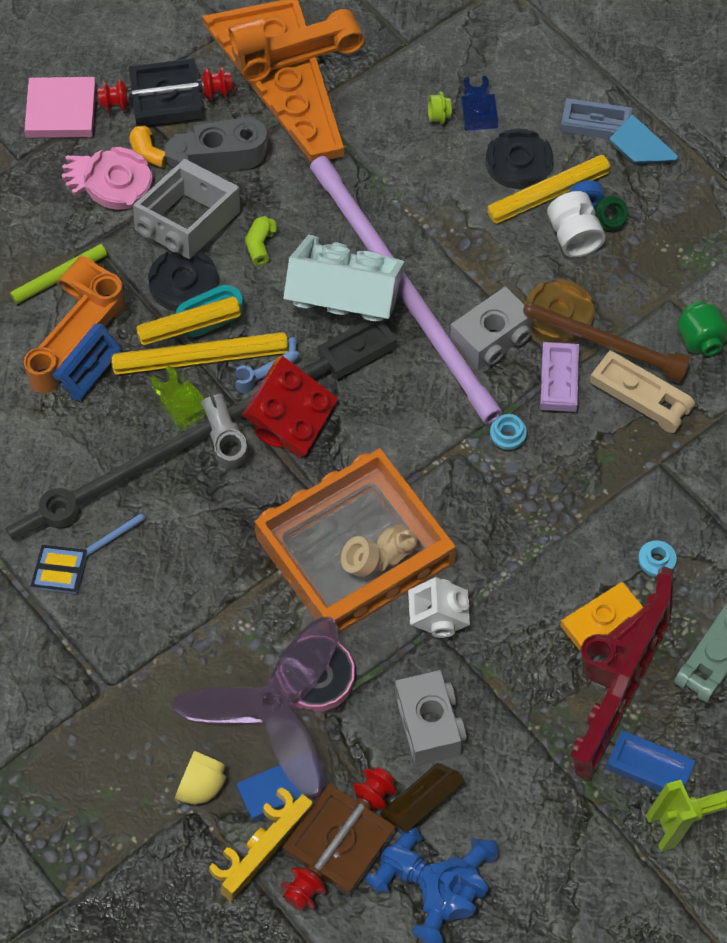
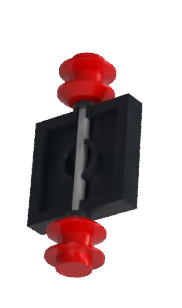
M195 58L129 66L131 87L128 88V91L126 84L121 79H118L116 86L111 87L104 80V87L98 88L100 108L107 107L108 114H110L114 106H119L125 112L129 105V98L130 102H133L136 126L203 118L200 93H203L202 89H204L205 96L212 101L214 94L221 93L227 99L226 92H233L231 74L230 72H224L223 66L220 67L219 73L212 74L206 68L202 74L203 82H201V79H197Z

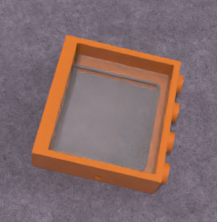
M381 448L370 454L364 453L358 456L350 466L339 472L333 471L327 474L319 484L308 490L302 489L296 492L288 502L278 508L272 507L265 510L254 521L257 540L330 639L408 593L409 589L426 582L455 564L456 546ZM397 524L404 525L416 535L417 544L412 553L406 555L396 565L388 566L383 571H372L365 577H359L346 572L341 565L342 550L345 544L355 536H362L377 543V536L388 527Z

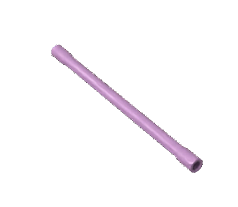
M326 156L316 158L311 163L310 169L324 190L329 192L368 251L394 258L342 183V178ZM403 271L398 295L463 388L469 402L484 424L493 423L502 415V410L487 388L477 379Z

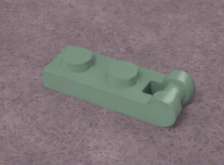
M727 603L674 680V684L683 690L688 687L698 693L697 698L706 704L709 703L727 676ZM697 670H700L708 675L709 678L704 680L695 673Z

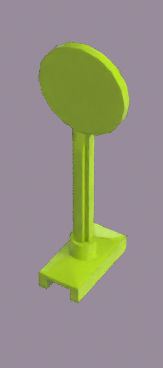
M681 779L666 783L646 814L648 823L659 820L665 832L664 837L658 844L661 852L676 848L692 823L700 821L702 816L726 810L727 790L696 799L695 797L689 798Z

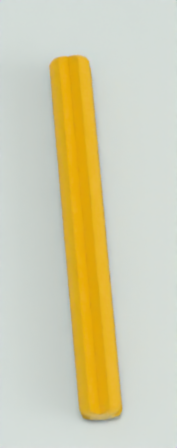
M280 332L115 353L112 355V367L115 374H125L282 354L288 352V340L286 333Z

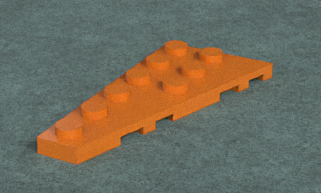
M279 0L202 16L205 28L239 71L240 69L232 53L229 27L262 18L265 23L264 32L266 38L306 27L298 0ZM316 57L272 70L267 77L258 82H248L311 163L321 156H326L328 159L344 157V146Z

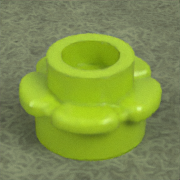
M439 91L438 95H429L428 118L430 122H439L442 125L445 123L446 118H451L452 105L451 99L445 98L443 92Z

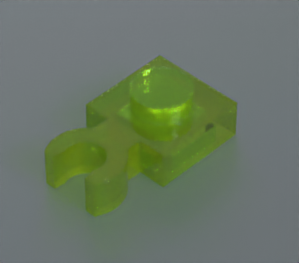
M168 366L166 373L170 380L166 383H161L155 376L150 377L153 391L162 396L159 398L160 406L176 426L182 430L206 415L201 404L204 398L189 380L180 385L176 370Z

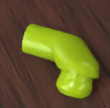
M266 216L255 219L245 237L250 257L256 266L264 265L269 261L264 241L266 237H272L274 235L273 232L277 231L275 220Z

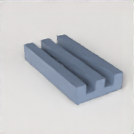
M566 98L560 132L610 139L631 116L632 108ZM570 112L584 113V114H590V115L576 114V113H570ZM604 117L618 118V119H624V120L610 119V118H604Z

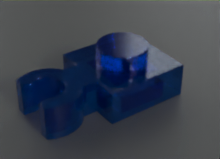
M482 76V85L479 87H473L470 84L469 77L464 78L463 92L465 96H461L464 131L498 129L495 94H488L489 80L487 76Z

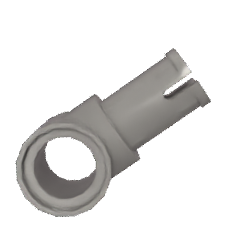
M216 394L214 395L216 408L213 406L210 397L201 401L212 429L210 436L214 444L215 457L224 468H238L247 458L246 438L240 432L237 423L232 422L224 395ZM227 442H236L240 445L241 450L234 456H227L221 452V447Z

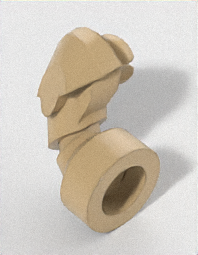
M397 524L388 527L377 536V543L362 536H355L345 544L342 550L341 565L346 572L359 577H365L372 571H383L388 566L396 565L406 555L412 553L417 544L416 535L404 525Z

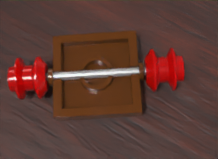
M376 767L374 770H363V775L366 778L364 784L354 783L352 786L357 797L356 801L328 784L283 846L285 854L306 867H293L291 872L295 879L292 884L281 883V888L285 892L283 895L284 900L295 909L302 911L305 907L308 909L315 908V904L311 899L315 893L324 895L326 892L321 878L350 896L394 835L395 826L371 811V809H385L387 807L383 800L385 794L394 796L397 793L396 788L393 786L395 782L393 777L383 769Z

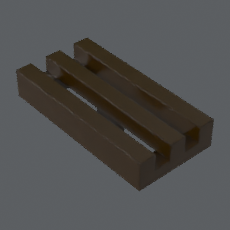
M436 763L383 809L380 814L383 819L394 825L396 829L400 828L402 832L406 833L457 789L464 780L457 770L441 763Z

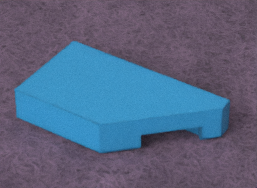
M633 114L608 140L632 164H644L647 162L672 163L678 158V155Z

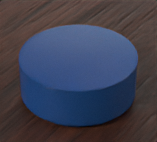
M595 181L579 182L569 190V192L582 191L587 193L594 208L596 203L604 197L602 185Z

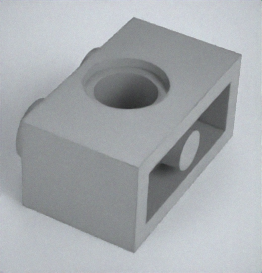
M505 286L451 324L450 339L460 354L479 371L487 364L493 365L498 362L504 355V352L514 345L520 346L526 342L532 333L533 319L523 313L525 305ZM489 330H497L499 332H490Z
M441 670L396 680L395 698L414 766L460 756L461 741L466 740L465 727L461 717H454L451 707L456 705L454 690L451 682L444 683ZM432 712L438 714L441 719L436 722H427L422 716Z

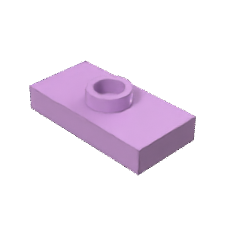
M543 342L540 410L576 412L579 344Z

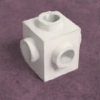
M437 577L408 590L410 625L430 632L434 637L438 638L450 637L454 635L455 631L470 625L468 590L452 584L449 580Z

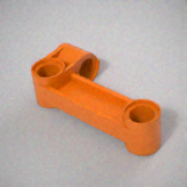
M340 9L333 12L326 21L266 38L264 32L265 23L262 18L229 27L233 56L244 80L252 83L263 80L272 70L331 52L353 53L360 49L365 41L352 11L348 9Z
M79 256L57 281V285H60L78 302L40 346L29 351L24 358V366L30 386L36 392L49 393L58 388L61 381L56 380L52 374L94 324H102L105 327L112 318L119 316L125 309L126 302L120 278L98 266L94 261L85 256ZM47 369L46 371L38 372L39 370Z

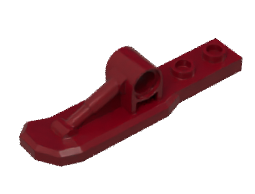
M662 566L658 570L656 593L649 595L647 604L632 617L625 619L609 634H594L587 637L582 643L581 656L584 674L593 682L609 688L602 703H595L589 714L587 724L590 727L585 737L579 736L571 751V758L574 759L575 774L587 780H591L671 623L673 600V569ZM596 655L607 657V659L600 662L593 661L591 658Z

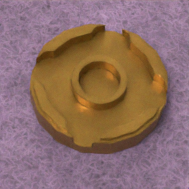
M556 279L555 282L548 284L547 281L538 284L529 292L525 301V305L533 303L592 326L595 310L588 291L578 283L565 279ZM533 319L532 333L542 341L572 343L581 339V337Z

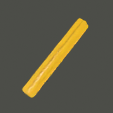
M604 155L594 157L488 205V216L493 223L502 222L568 192L572 186L579 182L592 181L610 172V163Z

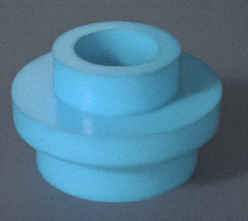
M501 415L491 425V440L499 448L506 450L515 449L521 446L526 439V426L516 415ZM505 431H510L514 435L505 436L502 433Z
M658 540L650 541L643 545L638 556L641 569L651 577H657L658 570L662 566L674 569L677 560L674 549L668 543ZM659 554L663 556L664 559L657 561L653 559L651 555Z

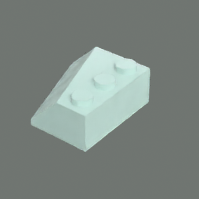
M309 234L289 257L283 299L292 300L293 305L302 308H312L314 305L327 307V311L340 315L348 314V311L360 313L364 319L370 321H382L383 318L389 319L392 314L405 261L370 251H358L357 255L352 254L345 244L334 242L333 244L320 245L318 244L319 237Z

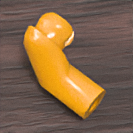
M138 126L132 129L129 136L132 150L143 156L147 163L164 168L167 165L165 151L153 147L150 135H152L151 130L146 126Z

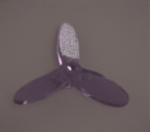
M322 617L314 620L303 629L279 658L268 684L260 688L212 687L193 690L176 697L171 703L173 710L185 719L209 724L262 722L266 726L276 758L287 777L302 794L316 798L320 795L323 786L322 767L317 750L308 731L294 713L296 710L295 705L315 686L334 653L339 638L338 626L332 617Z

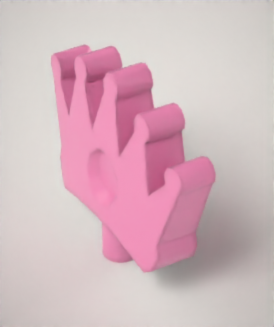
M66 156L69 164H64L62 167L64 172L68 173L62 174V178L64 181H69L66 182L67 189L74 188L72 189L74 196L86 191L84 171L87 161L91 158L90 156Z

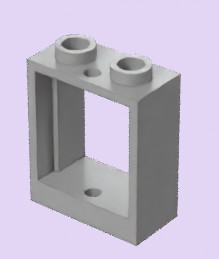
M183 159L133 204L135 230L144 237H149L166 246L170 251L177 252L190 259L240 212L239 186ZM183 195L210 208L188 229L162 216Z

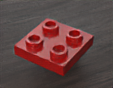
M282 355L276 358L242 415L256 425L255 434L261 441L277 448L284 446L300 458L307 453L338 398Z

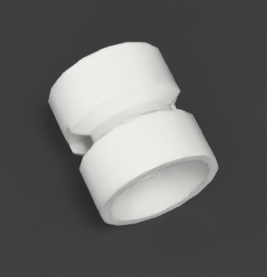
M582 191L565 193L557 197L547 208V215L553 229L557 232L560 246L564 254L569 257H582L596 251L602 246L606 237L599 219L595 216L596 212L589 196Z

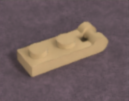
M611 350L590 376L591 384L657 421L659 426L669 433L676 432L682 423L681 417L688 415L695 406L694 400L688 394ZM664 400L672 405L670 410L661 405Z

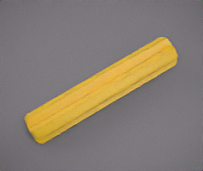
M232 296L137 326V335L142 345L154 343L239 317L241 315L240 305L236 297Z

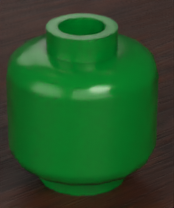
M700 301L690 304L682 311L677 327L686 349L692 354H703L704 356H713L723 349V344L727 341V323L720 309L713 304Z

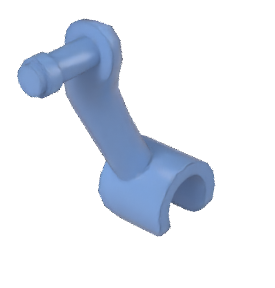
M291 337L288 340L289 351L283 356L293 363L299 358L300 353L296 351V338ZM275 360L255 370L245 365L237 367L235 371L236 377L247 379L235 382L237 391L242 394L251 392L254 389L255 382L266 376Z

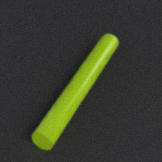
M99 244L11 291L10 296L17 305L56 284L79 256H85L94 262L101 260L107 256L105 248L102 244Z

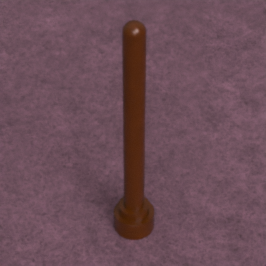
M527 303L523 308V313L529 318L661 369V373L666 374V379L676 383L681 382L688 367L690 357L679 352H675V354L668 352L667 355H664L533 303Z

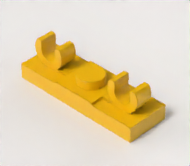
M279 788L276 795L279 799L283 800L285 807L281 810H275L267 803L263 806L265 816L277 822H274L267 831L261 827L255 832L246 844L250 849L246 857L239 863L238 854L233 849L226 847L223 855L231 861L232 866L228 870H220L213 863L209 866L210 874L215 879L224 881L221 885V894L230 902L235 899L296 830L312 808L313 802L304 794H301L293 803V798L289 791Z

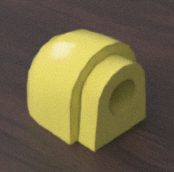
M194 751L177 790L175 800L194 805L208 802L222 788L227 778L223 774L226 766L213 758Z

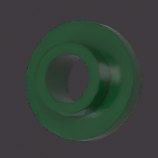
M616 196L601 198L594 208L595 216L599 219L604 230L613 231L621 228L628 217V209L625 202ZM608 207L614 209V216L610 220L605 216V211Z

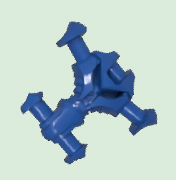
M412 827L406 833L402 832L399 828L397 830L401 836L396 843L384 849L381 855L380 868L375 875L368 874L366 882L373 887L376 893L389 892L387 885L394 875L402 879L406 884L414 882L416 885H419V888L422 890L421 895L424 898L423 912L428 913L424 925L414 926L411 933L423 943H443L439 932L443 920L450 922L472 916L476 911V906L472 903L475 897H485L488 886L478 875L476 868L484 860L488 863L496 861L499 852L497 842L495 840H481L471 837V847L473 849L463 859L456 855L446 861L429 865L428 862H424L421 854L410 851L415 843L423 839L417 827Z

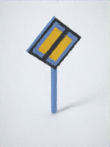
M144 514L137 515L85 550L41 545L30 588L77 594L86 557L145 519Z

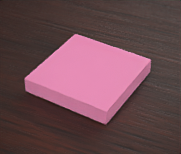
M95 77L29 78L24 129L26 138L93 137L96 98Z

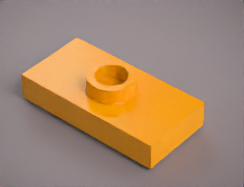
M621 582L562 619L560 626L581 652L582 643L587 637L594 634H609L625 619L636 614L643 606L626 585Z

